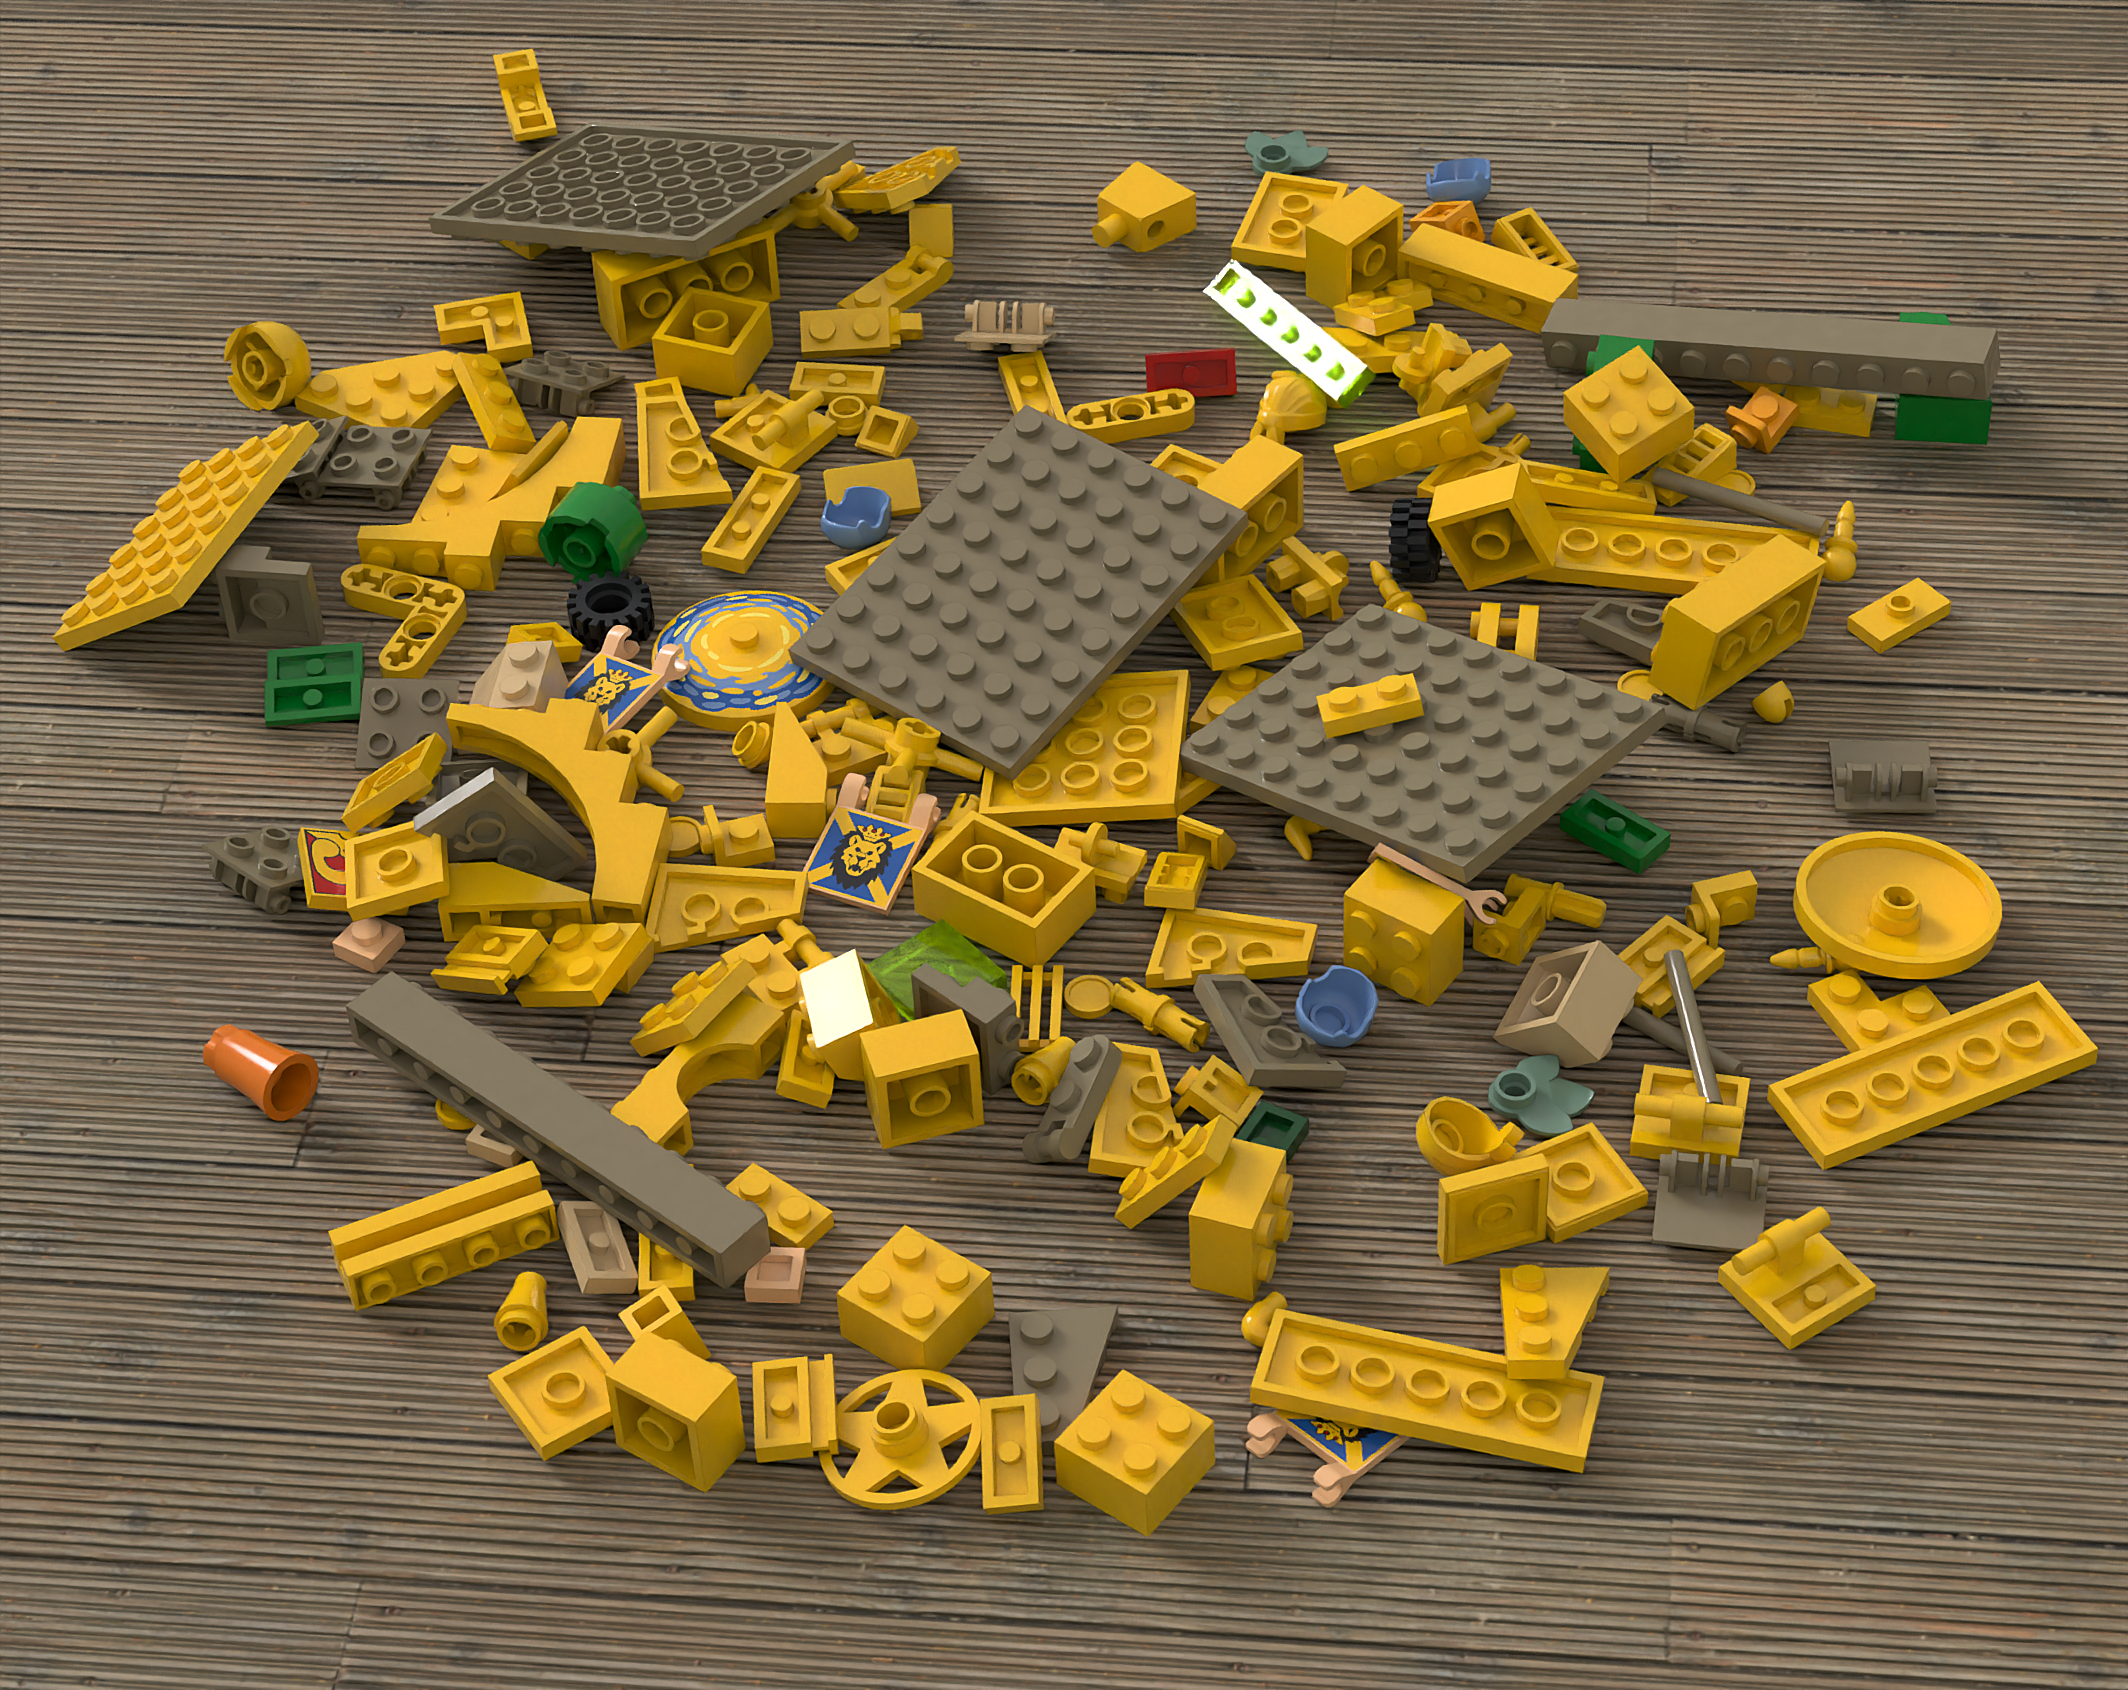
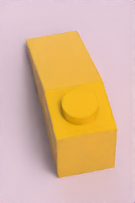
M776 702L765 796L767 827L771 838H820L837 805L839 798L838 788H830L828 768L787 702Z
M495 862L448 863L450 895L438 899V911L444 942L461 941L475 924L539 930L544 938H553L554 934L564 925L572 923L578 925L594 924L589 893Z

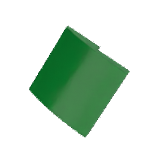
M362 642L267 650V681H264L266 727L360 719L365 678V651Z

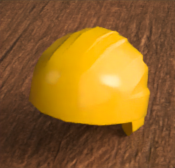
M1284 376L1273 379L1266 386L1264 397L1261 398L1257 421L1251 429L1249 439L1252 440L1256 435L1260 434L1284 445L1285 432L1308 430L1325 424L1327 401L1320 388L1308 379L1300 376Z
M1443 1096L1430 1101L1423 1110L1416 1123L1415 1136L1420 1151L1429 1164L1444 1176H1454L1473 1169L1504 1163L1517 1152L1514 1146L1525 1133L1511 1122L1507 1123L1499 1131L1495 1123L1474 1105L1458 1098Z

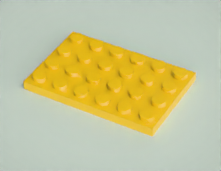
M306 421L291 428L285 424L278 427L264 439L260 440L258 436L252 437L234 451L225 448L215 454L209 461L202 463L200 460H195L187 465L178 475L181 480L179 484L165 492L156 501L155 505L158 507L156 512L142 520L133 529L132 533L135 535L133 540L129 544L122 546L110 557L109 562L112 564L110 568L98 575L87 585L85 590L88 595L83 601L76 603L63 614L61 620L64 624L52 637L59 647L65 652L182 608L320 435L312 424Z

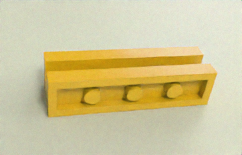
M1422 223L1397 250V280L1412 279L1413 283L1430 288L1432 298L1538 334H1541L1543 325L1557 298L1577 299L1578 274Z
M533 1160L328 1231L336 1268L355 1311L385 1303L398 1296L438 1284L443 1280L477 1268L489 1266L494 1262L528 1250L537 1249L560 1239L554 1203L548 1190L542 1191L540 1174Z

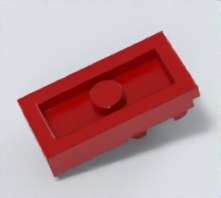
M1234 348L1145 354L1147 393L1167 389H1182L1191 393L1193 397L1237 394Z

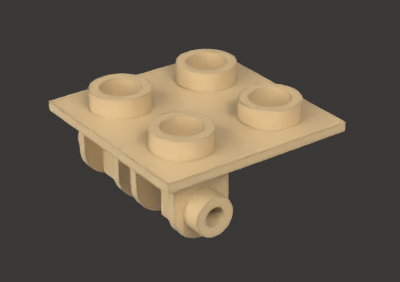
M975 300L974 305L966 304L965 322H973V328L955 336V341L967 342V349L993 350L994 346H1000L1001 343H1011V351L1036 352L1038 348H1043L1045 343L1056 337V332H1046L1047 325H1054L1055 309L1047 307L1046 303H1023L1022 328H1020V302H1014L1012 328H1007V302L1001 301L999 327H997L998 302Z

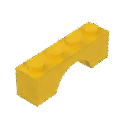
M740 992L694 1039L677 1044L674 1050L656 1068L650 1069L643 1077L642 1082L623 1101L617 1102L610 1113L629 1126L635 1125L639 1127L650 1140L667 1151L674 1150L683 1157L694 1146L689 1110L686 1108L688 1101L698 1091L718 1081L727 1079L758 1080L782 1056L786 1033L784 1012Z

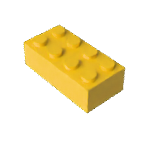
M764 216L760 223L745 227L736 233L735 239L726 243H720L709 250L707 257L696 261H686L683 259V256L674 255L652 258L649 256V253L640 252L618 255L615 253V250L607 249L591 253L600 323L620 352L651 342L653 335L688 286L767 303L781 299L774 229Z
M1779 534L1763 545H1756L1749 554L1737 562L1728 563L1721 572L1709 580L1700 581L1693 590L1681 598L1672 599L1665 607L1661 616V622L1664 625L1660 639L1650 655V661L1653 664L1648 683L1695 711L1801 640L1807 628L1827 561Z

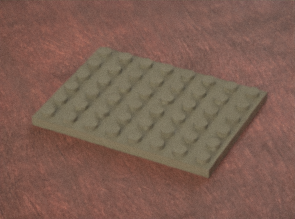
M589 122L430 216L429 222L432 234L451 235L454 240L474 237L483 238L486 243L507 240L516 241V244L519 246L540 243L548 244L549 248L552 249L574 246L581 247L582 251L585 252L607 249L615 250V253L618 255L640 252L649 253V256L652 258L674 255L683 256V259L686 261H696L707 257L709 250L720 243H726L735 239L736 233L745 227L760 223L763 220V216L773 209L785 207L789 204V199L798 193L813 189L815 182L823 177L838 173L841 170L840 166L855 158L856 153L853 140Z
M1025 405L788 651L793 663L899 720L902 718L920 719L941 732L939 742L1013 781L1249 526L1247 512Z
M1370 603L1358 610L1354 616L1334 631L1327 633L1323 639L1303 654L1295 657L1291 663L1260 683L1256 689L1236 704L1228 707L1221 715L1201 730L1193 733L1189 739L1181 744L1180 759L1182 770L1376 847L1381 843L1431 870L1467 884L1667 724L1665 709L1661 705ZM1413 673L1420 694L1424 716L1326 738L1316 696L1330 693L1332 690L1340 687H1356L1377 682L1381 678L1390 675L1402 676Z

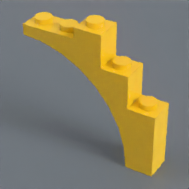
M577 417L567 440L547 464L528 480L512 490L472 509L428 521L401 525L360 526L356 539L361 564H372L417 576L447 577L449 584L458 586L462 590L495 592L506 555L545 557L540 549L538 533L544 526L549 514L577 482H596L611 488L618 486L627 454L622 418Z
M550 698L546 713L534 712L529 709L493 708L482 704L465 705L450 703L446 721L453 748L491 755L522 767L553 787L575 809L591 834L595 846L597 867L591 900L597 924L611 922L642 923L645 928L659 863L667 862L673 840L668 808L659 807L651 803L633 804L638 780L631 754H622L614 750L597 751L598 742L604 735L598 703L576 698L569 700Z

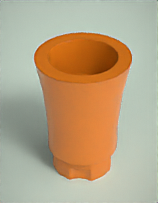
M231 1024L222 1025L214 1031L211 1039L205 1044L203 1049L204 1064L212 1068L220 1080L252 1100L265 1114L275 1121H286L295 1117L309 1104L316 1091L319 1070L316 1061L311 1056L284 1048L248 1029H238Z

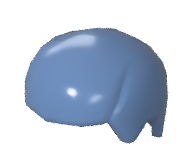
M1463 158L1436 164L1433 178L1431 179L1430 172L1426 174V190L1429 198L1433 202L1472 201L1474 206L1481 203L1491 190L1490 161L1484 158Z
M871 486L847 488L839 504L834 505L832 500H827L820 520L821 531L832 543L841 548L862 550L878 544L890 529L892 520L891 498L884 490Z
M1333 965L1321 977L1314 980L1310 978L1306 981L1296 1001L1295 1016L1300 1029L1317 1042V1045L1324 1047H1348L1361 1040L1368 1033L1379 999L1374 983L1360 970L1342 965Z

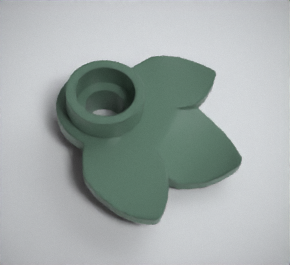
M1302 130L1293 131L1276 139L1254 131L1245 141V151L1252 158V169L1261 177H1264L1266 171L1290 175L1293 171L1311 170L1323 164L1329 154L1328 148L1308 147Z
M1537 1055L1520 1061L1516 1069L1500 1073L1489 1087L1488 1102L1497 1114L1506 1118L1518 1119L1530 1132L1542 1136L1557 1137L1573 1130L1571 1118L1583 1113L1593 1101L1594 1091L1558 1077L1559 1058L1557 1055Z

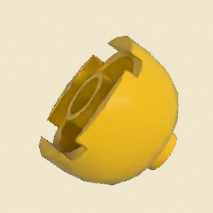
M259 321L236 328L227 339L224 350V362L231 361L233 375L227 376L229 385L237 398L251 410L260 411L263 407L270 411L294 402V397L302 392L309 383L312 374L309 351L301 336L291 327L273 321Z

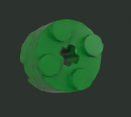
M577 482L549 514L544 526L538 533L540 549L547 562L552 567L558 562L566 571L573 574L575 577L571 582L575 585L581 579L589 583V575L597 573L599 578L605 577V571L613 570L614 577H618L621 571L627 569L648 540L645 522L635 507L636 499L634 495L623 486L611 488L596 482Z

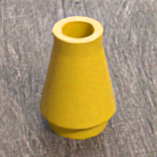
M1062 1036L1057 1038L1052 1044L1019 1060L1015 1065L1011 1079L1012 1087L1017 1096L1030 1105L1049 1103L1050 1096L1061 1080L1070 1060V1052L1076 1042Z
M535 1272L519 1274L515 1279L513 1288L494 1318V1328L499 1340L503 1345L512 1350H530L536 1347L548 1333L547 1282L540 1274Z

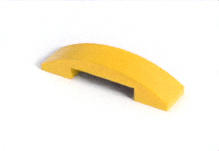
M533 49L493 55L501 98L514 142L557 136V127L551 107L548 108Z

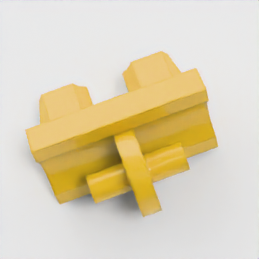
M1430 323L1421 347H1413L1411 354L1402 353L1397 355L1394 359L1392 370L1396 376L1401 378L1399 387L1406 390L1418 402L1416 410L1418 413L1421 407L1428 401L1432 391L1430 389L1432 381L1441 372L1449 368L1458 369L1463 366L1473 352L1466 339L1449 337L1443 324Z
M1291 536L1282 541V557L1266 564V583L1275 593H1280L1294 587L1295 589L1291 590V603L1295 611L1304 619L1322 612L1329 620L1334 621L1343 617V609L1339 606L1338 599L1341 590L1349 583V578L1346 576L1349 569V561L1342 553L1335 550L1325 554L1320 552L1314 554L1295 536Z
M1093 822L1086 833L1064 827L1054 849L1094 867L1095 885L1102 887V894L1105 900L1119 904L1126 902L1134 889L1136 878L1147 862L1146 850L1108 840L1107 826L1098 822Z

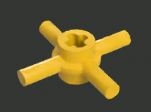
M852 160L840 166L841 170L838 173L825 176L815 182L813 189L798 193L790 198L788 205L766 219L773 227L774 235L790 223L803 229L815 228L824 223L848 242L853 241L859 233V228L832 208V192L858 174L856 164Z
M664 706L637 734L630 730L617 729L608 732L599 740L597 751L614 750L633 756L638 780L637 791L645 785L672 802H677L682 797L684 786L652 767L653 759L650 748L678 721V717L672 709ZM567 803V806L570 809V811L574 815L579 817L575 809L569 803Z
M850 717L845 718L840 735L886 750L889 753L885 766H891L889 778L895 784L905 783L913 769L921 770L926 780L931 766L980 782L985 769L984 765L973 759L940 749L937 745L941 732L917 718L900 719L895 733Z

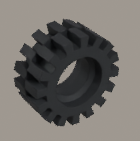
M1396 498L1395 503L1392 505L1393 514H1390L1391 528H1389V537H1391V544L1389 545V553H1391L1390 567L1393 568L1392 575L1396 583H1435L1438 580V573H1440L1441 569L1440 560H1442L1441 545L1427 523L1433 498Z
M613 570L605 571V577L599 578L597 573L589 575V583L581 579L576 583L577 589L571 588L568 593L569 599H567L571 635L583 645L585 644L587 651L593 653L597 647H600L601 651L608 632L616 625H622L631 629L632 633L625 641L632 640L640 646L639 639L646 642L650 638L649 631H654L655 627L652 596L646 582L642 584V579L639 576L635 575L629 579V572L621 571L618 577H614ZM609 611H619L611 614H602Z

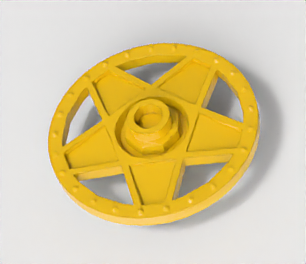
M910 1369L879 1376L856 1388L837 1405L838 1443L858 1453L845 1478L843 1479L836 1469L834 1455L830 1454V1449L820 1450L819 1458L824 1474L832 1488L854 1504L870 1509L897 1510L926 1503L953 1488L968 1474L981 1453L980 1404L973 1392L965 1384L941 1372ZM924 1385L950 1392L961 1402L928 1406ZM889 1390L885 1401L880 1403L874 1411L853 1412L868 1399ZM971 1432L965 1450L956 1463L948 1469L941 1449ZM898 1476L919 1487L895 1494L875 1493Z

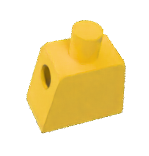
M1136 161L1099 193L1097 198L1098 223L1092 227V236L1095 242L1102 248H1108L1118 241L1138 253H1146L1197 228L1196 193L1143 163Z

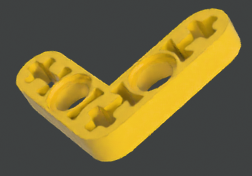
M364 563L347 568L340 578L344 600L348 605L405 620L378 657L382 678L422 679L468 615L464 591L453 584ZM403 593L415 594L408 599H394L395 596ZM419 633H434L432 637L427 639H413Z

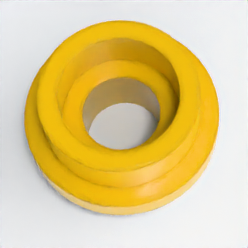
M846 395L832 400L825 416L837 422V433L839 435L853 436L861 431L869 410L860 398Z
M750 721L739 730L733 741L732 753L738 757L741 765L752 769L759 764L766 763L770 759L773 727L765 722L758 724Z

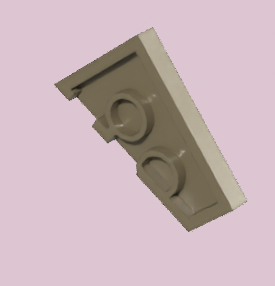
M1604 597L1579 617L1577 633L1594 640L1603 647L1612 648L1635 658L1643 665L1652 666L1653 662L1650 661V655L1660 639L1664 625L1661 622L1662 612L1658 609Z
M493 766L413 817L415 832L431 837L434 833L453 840L454 848L469 854L473 849L497 858L498 864L553 882L588 861L586 847Z
M1198 974L1193 992L1248 1086L1270 1088L1272 1086L1342 1087L1348 1070L1337 1060L1327 1063L1315 1052L1318 1043L1304 1032L1295 1033L1281 1020L1283 1010L1245 975Z
M1118 1305L1008 1313L1014 1396L1036 1394L1040 1400L1042 1456L1055 1455L1054 1441L1091 1403V1393L1097 1375L1102 1371L1110 1336L1114 1334L1119 1320Z

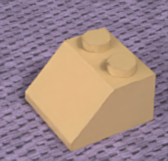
M553 640L524 641L507 644L476 682L470 704H482L487 707L512 710L529 709L534 712L546 713L550 698L564 699L569 683ZM457 749L459 755L478 754L476 752Z
M1600 940L1538 956L1493 1038L1502 1045L1532 1056L1557 1055L1559 1065L1565 1068L1598 1062L1611 1049L1613 1044L1611 1038L1621 1019L1631 1011L1634 1005L1633 996L1642 978Z

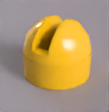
M1779 681L1757 696L1751 702V705L1763 719L1771 723H1778L1791 716L1794 710V699L1785 683Z

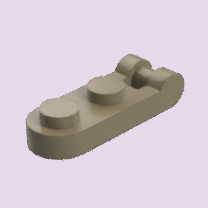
M1098 1034L1092 1037H1085L1072 1048L1070 1060L1058 1086L1050 1096V1104L1038 1130L1028 1133L1023 1140V1153L1029 1162L1044 1163L1051 1161L1053 1158L1057 1161L1073 1160L1081 1153L1122 1060L1121 1050L1105 1035Z

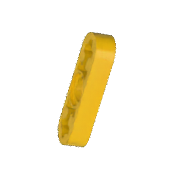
M1167 389L1077 405L1068 411L1066 419L1069 426L1106 444L1179 432L1190 428L1195 422V399L1186 390ZM1128 415H1136L1141 417L1137 420L1121 419V417Z

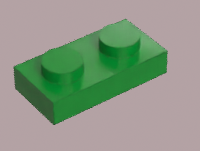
M1593 789L1587 791L1560 815V830L1637 874L1642 873L1670 848V832Z

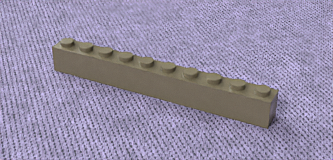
M1557 298L1541 330L1548 367L1586 369L1589 351L1597 352L1600 334L1655 340L1654 363L1666 376L1987 400L2001 366L1998 332L1994 328Z
M390 971L346 1005L353 1042L530 1160H533V1162L725 1290L771 1251L768 1219L764 1211L756 1203L742 1200L727 1190L716 1177L712 1175L706 1176L687 1164L679 1153L674 1150L667 1151L650 1140L642 1129L635 1125H627L612 1115L601 1102L591 1101L575 1091L564 1078L560 1076L554 1077L538 1067L527 1054L515 1052L500 1042L497 1036L486 1028L480 1029L472 1024L455 1007L451 1005L445 1006L428 995L425 989L418 983L408 982L393 971Z

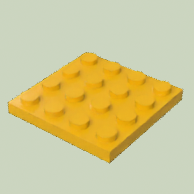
M1189 670L1111 674L1013 781L985 766L978 813L1007 827L1177 818L1182 774L1180 749L1181 744L1185 742L1191 689Z

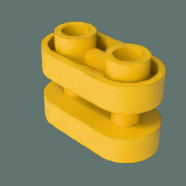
M1482 602L1480 612L1472 611L1470 622L1471 639L1499 648L1500 637L1516 638L1515 650H1502L1536 661L1540 622L1539 605L1520 604L1518 619L1501 618V603Z

